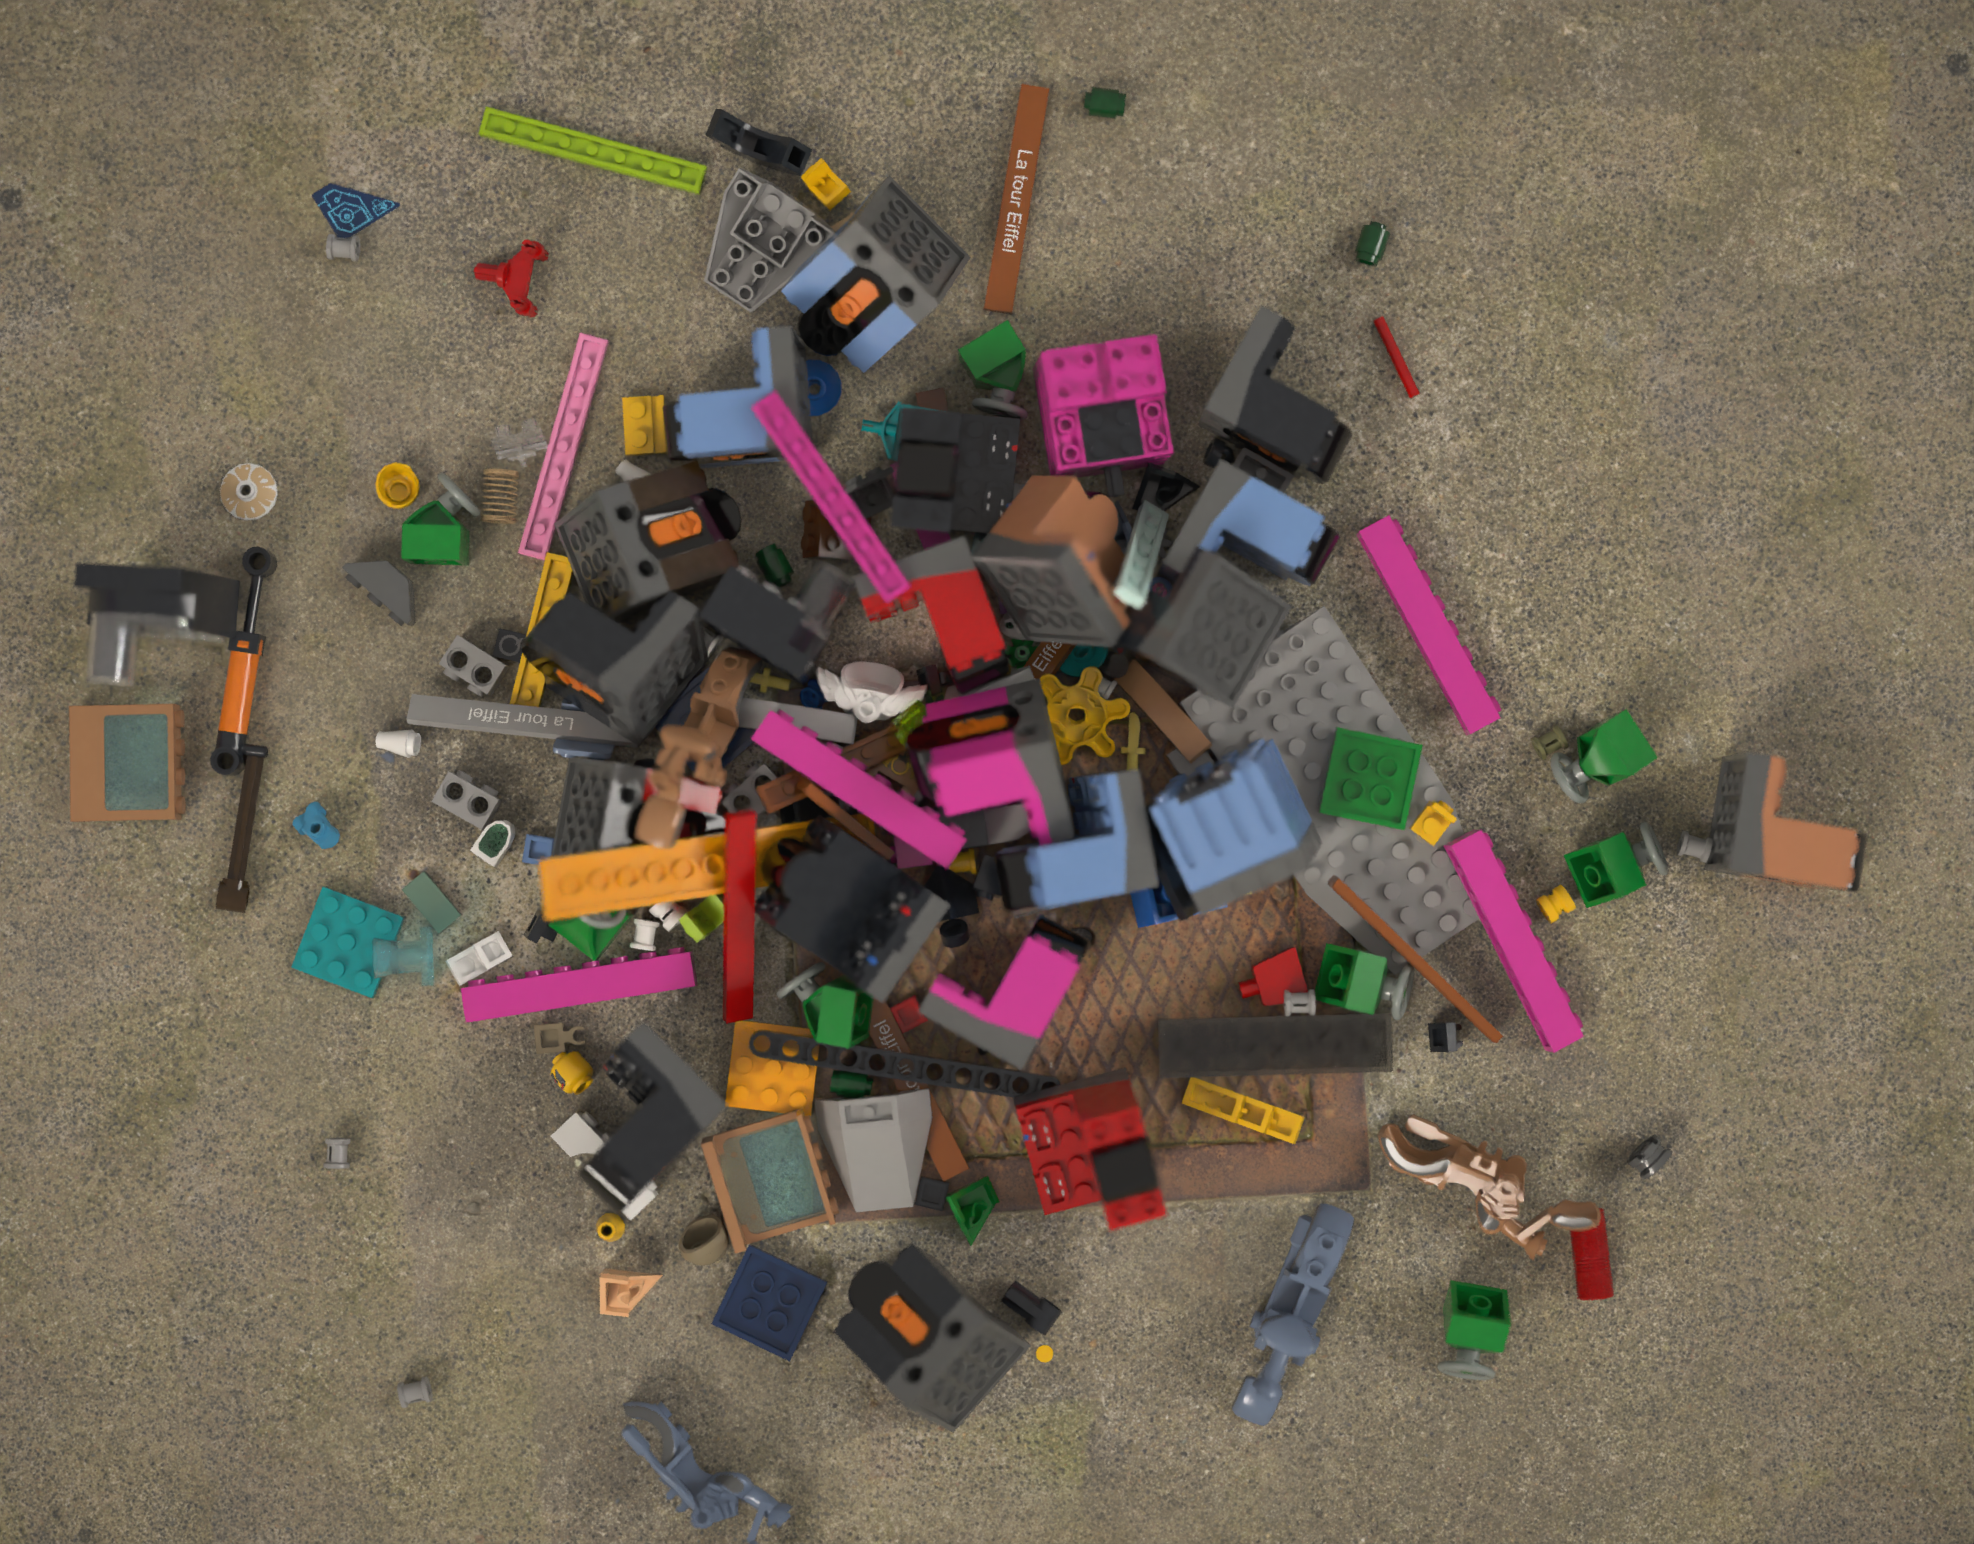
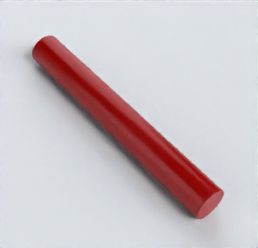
M1382 316L1374 320L1373 323L1409 398L1418 396L1420 392L1384 317Z

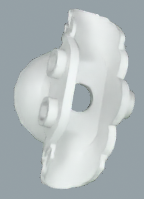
M856 661L848 663L841 670V678L820 667L817 668L816 672L818 685H820V690L824 694L827 701H836V704L845 713L855 715L857 719L864 723L875 720H887L899 712L908 714L918 706L927 692V685L902 688L904 676L901 672L893 667L876 662Z

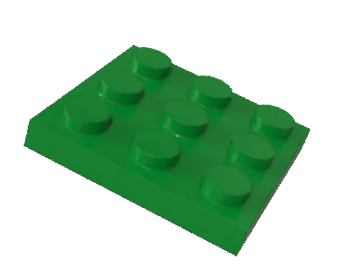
M1336 727L1318 813L1405 830L1423 745Z

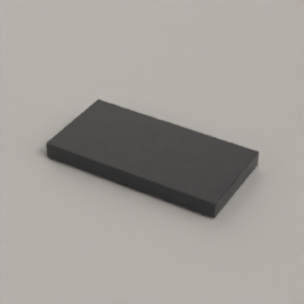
M1154 801L1146 806L1145 809L1155 868L1179 921H1183L1199 912L1152 815L1150 808L1156 802Z

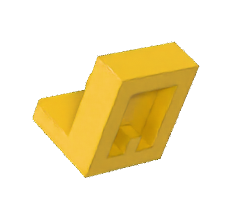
M1429 800L1409 829L1431 846H1434L1451 823L1454 824L1457 818L1452 815L1454 809L1445 802L1439 800L1436 803Z

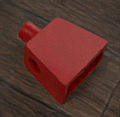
M1296 947L1285 949L1252 965L1251 970L1254 978L1238 982L1242 999L1259 995L1263 1006L1284 1004V990H1289L1290 993L1308 992Z

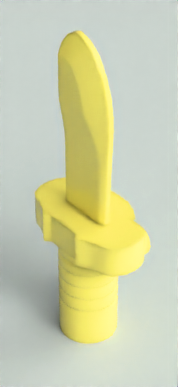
M766 667L763 674L756 673L750 680L751 683L760 684V692L766 693L767 687L788 691L791 682L789 679L771 676V669Z
M1133 712L1129 715L1128 747H1121V754H1127L1126 770L1138 769L1139 754L1145 755L1146 748H1138L1140 720L1137 714Z

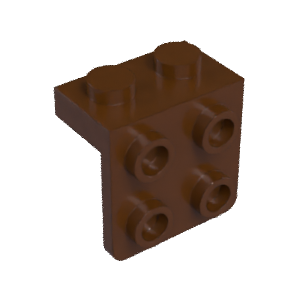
M815 500L805 501V507L802 512L804 521V535L801 539L802 558H834L857 561ZM872 517L865 519L870 528Z

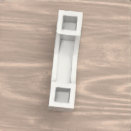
M580 1110L575 1112L551 1135L570 1157L583 1153L595 1154L611 1136L607 1132L602 1134L595 1127L598 1124L597 1121L587 1111L582 1113ZM653 1181L630 1205L626 1202L620 1203L613 1195L610 1200L631 1221L658 1195L655 1190L657 1185Z

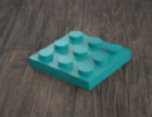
M322 886L291 968L364 996L374 998L405 917Z

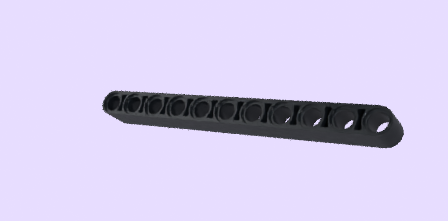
M758 1030L751 1035L749 1040L751 1052L755 1056L1006 1097H1017L1039 1091L1047 1081L1054 1082L1056 1086L1061 1085L1055 1077L1050 1075L857 1044L849 1048L856 1052V1061L851 1065H845L841 1062L840 1055L848 1048L819 1043L813 1037L770 1030ZM764 1035L770 1039L771 1045L768 1050L759 1051L754 1047L756 1037ZM794 1040L799 1044V1051L796 1055L788 1056L783 1052L782 1047L786 1041ZM824 1045L828 1049L827 1057L823 1060H815L811 1055L814 1046ZM881 1054L884 1056L885 1064L881 1069L875 1070L869 1066V1059L872 1055ZM905 1058L911 1059L914 1063L913 1070L908 1074H902L898 1071V1063ZM932 1063H938L942 1067V1074L936 1079L929 1078L926 1074L927 1067ZM960 1068H968L971 1072V1077L966 1083H959L955 1079L956 1071ZM990 1072H995L999 1076V1083L993 1088H988L984 1084V1077ZM1018 1077L1027 1079L1028 1086L1023 1092H1015L1012 1088L1013 1081Z

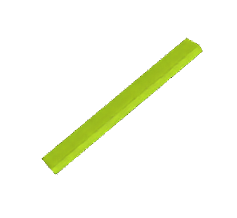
M487 106L478 133L479 136L697 195L701 193L707 171L706 165Z

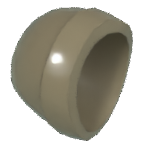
M713 1215L703 1216L692 1221L685 1228L679 1241V1250L682 1258L698 1266L711 1265L721 1259L727 1252L729 1242L724 1224L719 1217Z

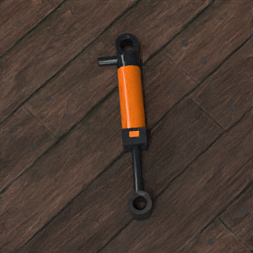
M259 546L249 548L242 558L244 569L252 576L243 632L236 631V638H229L228 650L231 653L216 747L210 758L213 770L226 776H235L244 770L246 763L244 755L262 758L268 756V748L266 746L246 744L259 657L263 656L266 636L255 634L263 578L271 576L277 568L275 555L271 551ZM260 555H264L266 559L265 565L261 569H256L254 566L255 559ZM230 753L234 758V763L230 768L226 769L223 766L222 760L226 754Z

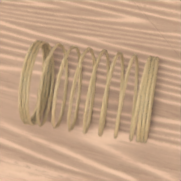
M508 469L483 470L484 475L494 476L483 477V479L508 480L517 483L513 485L483 483V485L506 486L517 489L513 486L519 484L517 481H514V479L519 478L518 471ZM496 477H517V478L504 479V478H496ZM488 489L482 490L484 492L514 494L516 496H482L483 498L508 499L515 501V503L507 504L482 502V504L511 506L515 509L500 510L482 508L481 510L504 511L513 513L515 515H481V521L499 524L516 523L517 519L513 517L517 514L511 511L517 509V507L513 506L512 504H516L518 502L510 498L518 497L517 494L512 493L518 491V489L514 491H500Z

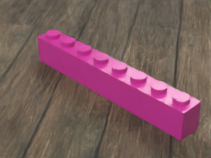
M1390 515L1360 530L1356 536L1466 736L1501 718L1498 713L1501 711L1500 705L1494 696L1489 697L1484 688L1487 686V682L1483 674L1479 670L1475 672L1471 664L1473 660L1471 652L1466 645L1461 646L1456 637L1459 635L1456 625L1452 620L1447 621L1442 612L1445 610L1443 601L1438 594L1434 596L1429 588V585L1432 584L1424 569L1419 570L1415 562L1418 557L1410 544L1406 545L1401 535L1404 532L1397 519L1392 520Z
M781 709L777 713L772 710L768 712L751 740L946 869H949L967 839L962 837L965 833L964 830L952 822L948 826L938 821L941 815L928 806L924 810L913 804L916 800L914 797L903 790L897 794L889 788L892 784L890 781L878 773L873 778L864 772L867 766L855 758H852L850 762L840 756L843 750L829 741L826 745H823L816 740L819 734L804 725L800 730L791 724L794 718Z
M1473 829L1443 845L1545 1051L1555 1053L1583 1038L1584 1035L1581 1031L1583 1024L1579 1016L1575 1012L1572 1013L1568 1005L1570 998L1563 987H1559L1555 979L1557 977L1555 967L1550 961L1547 962L1542 952L1545 950L1544 945L1537 935L1534 936L1530 925H1532L1531 919L1525 910H1521L1517 902L1519 895L1512 884H1508L1504 876L1506 869L1499 858H1495L1491 850L1493 843L1486 832L1483 833L1482 830Z
M685 947L667 949L668 955L657 957L656 951L639 954L640 960L628 961V956L611 958V964L600 966L599 960L582 963L583 969L572 971L571 965L554 967V973L543 975L542 970L525 972V978L515 980L514 975L510 974L496 977L497 982L486 984L485 979L468 981V987L460 988L465 1021L468 1023L698 986L693 951L685 952Z

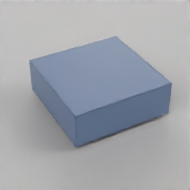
M526 834L522 862L539 865V859L551 858L554 838Z

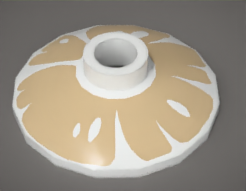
M252 463L240 464L229 470L223 478L220 487L221 501L226 510L234 517L243 520H255L268 514L275 505L278 494L277 485L272 474L262 466ZM248 485L251 488V492L249 495L244 496L242 488Z

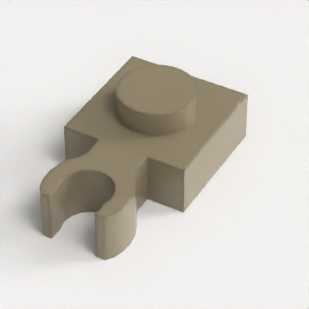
M564 1022L534 1025L536 1054L567 1051L566 1043L568 1042L574 1045L586 1043V1040L578 1041L574 1037L576 1030H584L585 1027L575 1026L565 1031Z

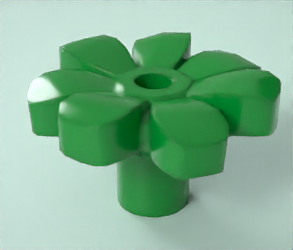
M1012 638L1013 646L1007 645L1004 650L1006 655H1010L1006 660V664L1009 667L1017 665V669L1024 667L1038 646L1032 647L1034 641H1026L1025 639L1022 642V640ZM1024 651L1025 655H1020V652Z

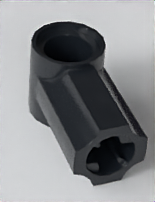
M1016 1280L1001 1299V1302L1025 1318L1024 1321L1044 1336L1062 1313L1049 1300L1044 1297H1038Z

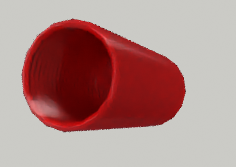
M1599 1208L1601 1217L1598 1226L1586 1230L1569 1231L1571 1232V1252H1573V1266L1575 1267L1573 1270H1575L1576 1293L1579 1300H1600L1614 1296L1613 1279H1611L1612 1271L1610 1270L1611 1260H1609L1610 1253L1608 1250L1609 1244H1607V1224H1605L1606 1218H1604L1605 1210Z

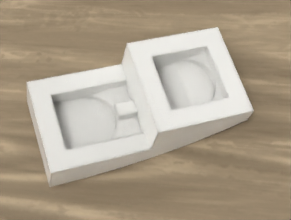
M497 931L445 962L458 985L461 986L511 958L513 955L500 932Z

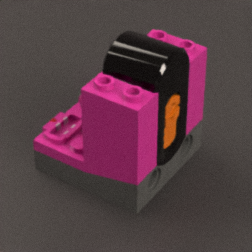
M1040 678L926 704L927 716L922 717L923 723L913 728L905 739V748L916 787L920 794L927 798L936 799L938 806L944 805L946 816L1023 799L1032 837H1038L1040 845L1075 837L1064 773Z
M1043 914L1039 915L988 1005L984 1003L985 997L973 990H970L968 994L963 992L965 989L964 985L940 973L918 1012L1023 1070L1078 971L1080 963L1090 946V942L1088 939Z

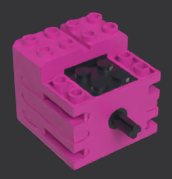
M1157 335L1053 349L1040 353L1032 370L1050 476H1075L1080 478L1104 474L1108 497H1119L1125 495L1121 471L1145 468L1149 462L1155 465H1164L1168 458L1173 455L1164 398L1166 388Z

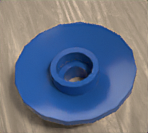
M807 360L808 398L810 399V415L808 416H821L830 412L837 405L842 393V382L838 372L830 364L821 360ZM814 384L820 387V391L816 395L810 393V387Z

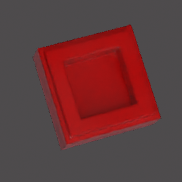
M916 995L890 1007L902 1034L928 1021L927 1016L918 1012L921 1005Z

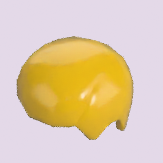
M394 462L385 465L377 474L375 482L378 497L387 507L393 509H403L411 506L419 496V479L407 464Z

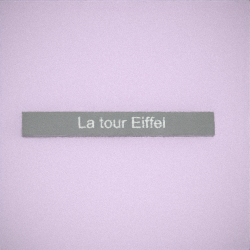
M412 694L407 714V723L413 725L575 740L638 748L630 740L582 711Z

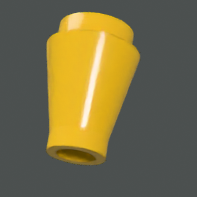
M606 1213L598 1219L596 1231L602 1240L614 1242L624 1234L625 1224L619 1215ZM605 1225L611 1226L612 1234L604 1232Z

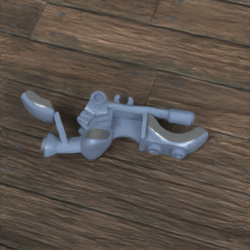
M1320 1204L1316 1207L1312 1217L1308 1215L1299 1216L1290 1239L1292 1245L1265 1310L1261 1312L1255 1311L1249 1326L1254 1328L1255 1331L1254 1347L1264 1351L1266 1345H1269L1273 1352L1269 1362L1264 1365L1257 1378L1248 1376L1243 1380L1232 1404V1410L1237 1416L1261 1426L1267 1425L1273 1417L1283 1395L1279 1383L1284 1377L1289 1357H1293L1292 1363L1302 1367L1306 1357L1312 1353L1315 1354L1321 1338L1316 1336L1317 1329L1313 1325L1332 1290L1328 1284L1339 1266L1353 1229L1354 1218L1350 1213L1329 1204Z
M641 1401L623 1403L624 1412L632 1419L648 1421L659 1431L663 1442L661 1463L650 1451L649 1442L635 1425H627L623 1428L622 1437L637 1455L644 1456L653 1469L661 1476L659 1480L671 1488L666 1494V1499L672 1500L676 1495L681 1498L682 1503L676 1507V1511L684 1512L688 1508L692 1509L691 1524L695 1528H708L715 1522L738 1515L739 1499L758 1510L746 1541L749 1544H759L755 1539L764 1516L768 1519V1528L773 1524L779 1528L791 1517L788 1511L794 1506L778 1502L766 1491L753 1484L752 1480L746 1475L738 1472H719L712 1475L701 1470L695 1462L693 1456L694 1449L687 1442L691 1436L681 1424L677 1427L672 1424L668 1419L672 1416V1413L662 1401L658 1405Z

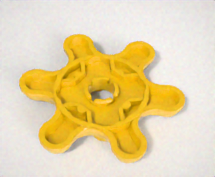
M1089 666L1083 669L1079 682L1073 686L1063 685L1053 674H1044L1040 677L1043 694L1048 700L1047 709L1061 765L1069 763L1074 750L1082 745L1091 747L1099 757L1106 758L1111 756L1115 751V743L1106 734V726L1111 720L1123 719L1129 715L1130 705L1126 699L1116 698L1107 700L1100 696L1098 687L1102 681V672L1097 667ZM1079 708L1084 710L1085 716L1079 721H1074L1068 716L1070 709Z

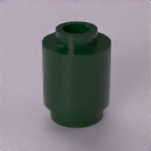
M1092 87L1091 92L1085 93L1084 109L1089 110V116L1116 119V116L1123 117L1126 94L1119 93V90Z
M1370 221L1369 225H1363L1355 248V253L1357 254L1356 261L1368 266L1375 267L1378 265V261H1381L1390 237V232L1386 230V225L1375 221Z
M775 543L766 546L755 554L758 559L756 563L769 586L776 585L777 588H780L792 581L790 576L795 572L781 548L778 549Z
M834 1069L830 1092L837 1093L836 1096L850 1099L863 1098L865 1095L870 1096L873 1079L868 1078V1074Z

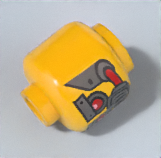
M561 1052L553 1059L552 1063L554 1066L551 1069L550 1075L564 1093H575V1095H578L592 1084L594 1070L579 1052Z

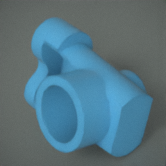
M317 801L310 803L305 813L293 820V827L301 835L310 837L322 849L334 847L340 838L339 830L330 824L325 817L326 810Z

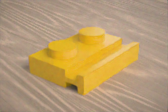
M665 396L623 397L625 455L667 454Z

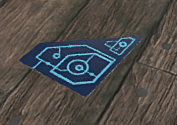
M332 183L312 194L313 199L339 238H350L400 207L398 202Z

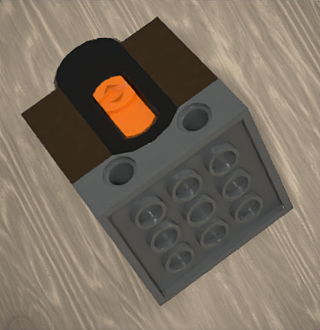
M694 461L596 490L554 525L585 603L616 623H622L647 606L655 604L659 598L665 597L669 591L681 596L718 584L730 566L737 570L740 569L737 553L730 544V541L738 535L742 521L740 509L735 500L723 490L708 488L705 472L700 468L698 461Z

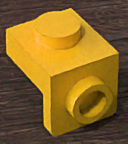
M822 158L811 165L801 176L810 192L829 211L851 192L848 186L829 168Z

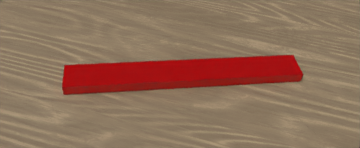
M753 809L725 814L723 1020L726 1024L753 1018L756 813Z

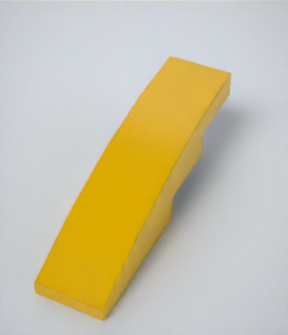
M1193 1076L1189 1080L1182 1100L1184 1105L1292 1144H1296L1305 1118L1304 1116Z

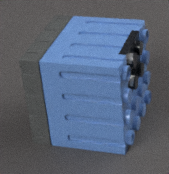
M1263 738L1255 740L1248 744V748L1241 753L1233 750L1221 757L1222 760L1212 765L1211 761L1196 767V771L1188 777L1185 773L1171 778L1169 780L1170 783L1164 786L1165 789L1160 791V795L1155 797L1156 802L1150 808L1201 915L1309 869L1313 858H1315L1320 845L1323 843L1273 738L1266 742Z

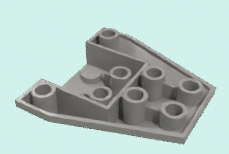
M738 168L723 195L704 281L752 313L782 289L795 271L835 231L819 214L772 182L742 168Z
M929 1088L900 1091L898 1094L853 1099L837 1097L814 1100L818 1131L855 1211L866 1212L913 1207L932 1122Z

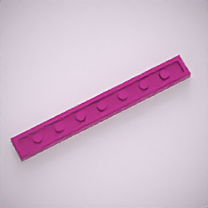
M773 391L751 406L755 415L885 602H890L910 588L911 585L777 392Z

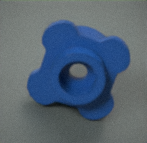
M810 679L808 686L800 692V700L804 707L822 709L824 702H827L816 679Z

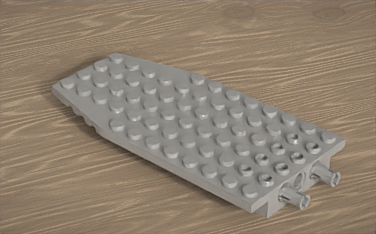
M1325 606L1284 631L1278 629L1234 708L1198 691H1195L1179 702L1192 722L1212 743L1210 750L1218 761L1222 760L1221 757L1233 750H1237L1238 753L1243 752L1248 748L1247 745L1255 740L1263 738L1266 742L1273 738L1323 842L1315 858H1313L1309 869L1295 874L1294 877L1306 895L1364 946L1366 950L1373 955L1387 958V969L1394 975L1401 972L1402 968L1410 963L1328 885L1327 881L1333 875L1340 878L1421 957L1480 919L1443 846L1464 834L1452 798L1422 753L1405 830L1318 813L1336 727L1415 743ZM1429 800L1436 803L1441 800L1454 809L1452 815L1457 820L1454 824L1451 823L1436 844L1431 846L1410 830L1409 827Z

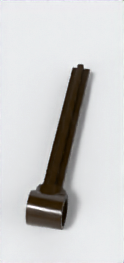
M249 755L246 757L227 878H222V881H220L217 893L216 909L246 913L250 885H248V881L244 880L264 762L262 757Z

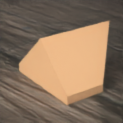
M605 1269L600 1274V1314L629 1317L630 1311L663 1275Z

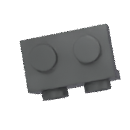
M879 466L867 472L864 479H862L861 475H858L845 482L847 486L844 489L864 519L892 508L894 492L886 477L895 472L892 467L882 470Z

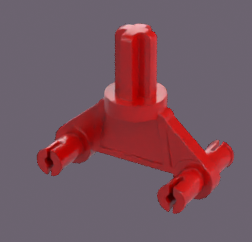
M528 239L524 240L521 243L524 245L521 246L522 250L507 262H501L499 266L478 263L474 267L475 279L496 282L498 287L503 288L510 300L511 307L519 315L529 317L537 315L534 312L538 311L537 307L527 297L534 261L539 260L543 262L548 259L545 255H549V253L541 243Z

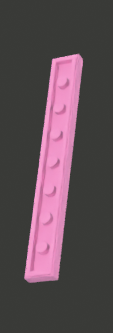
M584 333L579 334L520 543L519 554L545 561L547 552H550L556 531L554 524L560 517L609 341Z

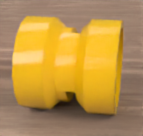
M1561 884L1552 889V895H1542L1536 899L1540 911L1550 924L1559 919L1562 911L1569 913L1576 909L1572 898Z

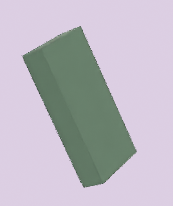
M423 871L402 889L438 934L442 933L462 916L426 871Z

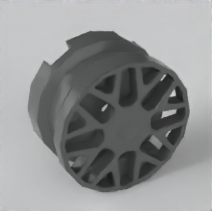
M1652 1135L1633 1151L1627 1159V1163L1631 1168H1636L1640 1172V1177L1645 1180L1655 1174L1669 1160L1672 1151L1669 1148L1664 1149L1661 1139L1657 1135Z

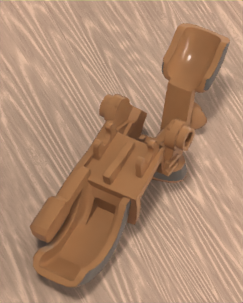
M729 647L722 650L707 671L700 685V694L694 693L691 700V713L684 725H668L661 729L660 737L665 749H661L656 758V765L660 766V768L653 770L648 775L649 780L659 792L658 796H650L644 805L635 832L636 839L664 849H671L675 846L685 820V808L679 802L684 770L683 765L687 759L698 761L694 777L706 781L708 786L714 788L724 785L727 771L723 770L720 758L724 752L726 753L728 745L739 727L738 714L748 683L762 667V659L756 654L737 647Z
M1415 1114L1410 1115L1405 1124L1407 1131L1430 1141L1434 1139L1448 1144V1146L1431 1151L1417 1148L1405 1138L1400 1127L1393 1123L1382 1126L1378 1133L1382 1152L1390 1162L1389 1165L1395 1171L1416 1177L1428 1185L1435 1184L1440 1190H1443L1445 1184L1450 1182L1466 1185L1476 1195L1477 1218L1482 1231L1489 1235L1497 1234L1501 1231L1510 1240L1523 1247L1531 1260H1534L1536 1254L1542 1256L1548 1240L1543 1238L1545 1231H1535L1549 1221L1560 1228L1579 1231L1591 1229L1599 1224L1601 1214L1595 1203L1574 1202L1570 1200H1563L1554 1208L1552 1206L1548 1207L1524 1225L1515 1218L1519 1216V1203L1525 1200L1524 1185L1527 1163L1519 1155L1510 1156L1507 1160L1501 1159L1503 1154L1501 1147H1498L1493 1155L1487 1153L1485 1150L1488 1144L1487 1141H1482L1477 1148L1466 1140L1439 1129L1438 1124Z

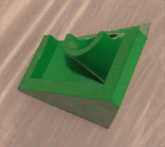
M988 1176L948 1193L946 1197L970 1246L975 1241L995 1204L1000 1202Z

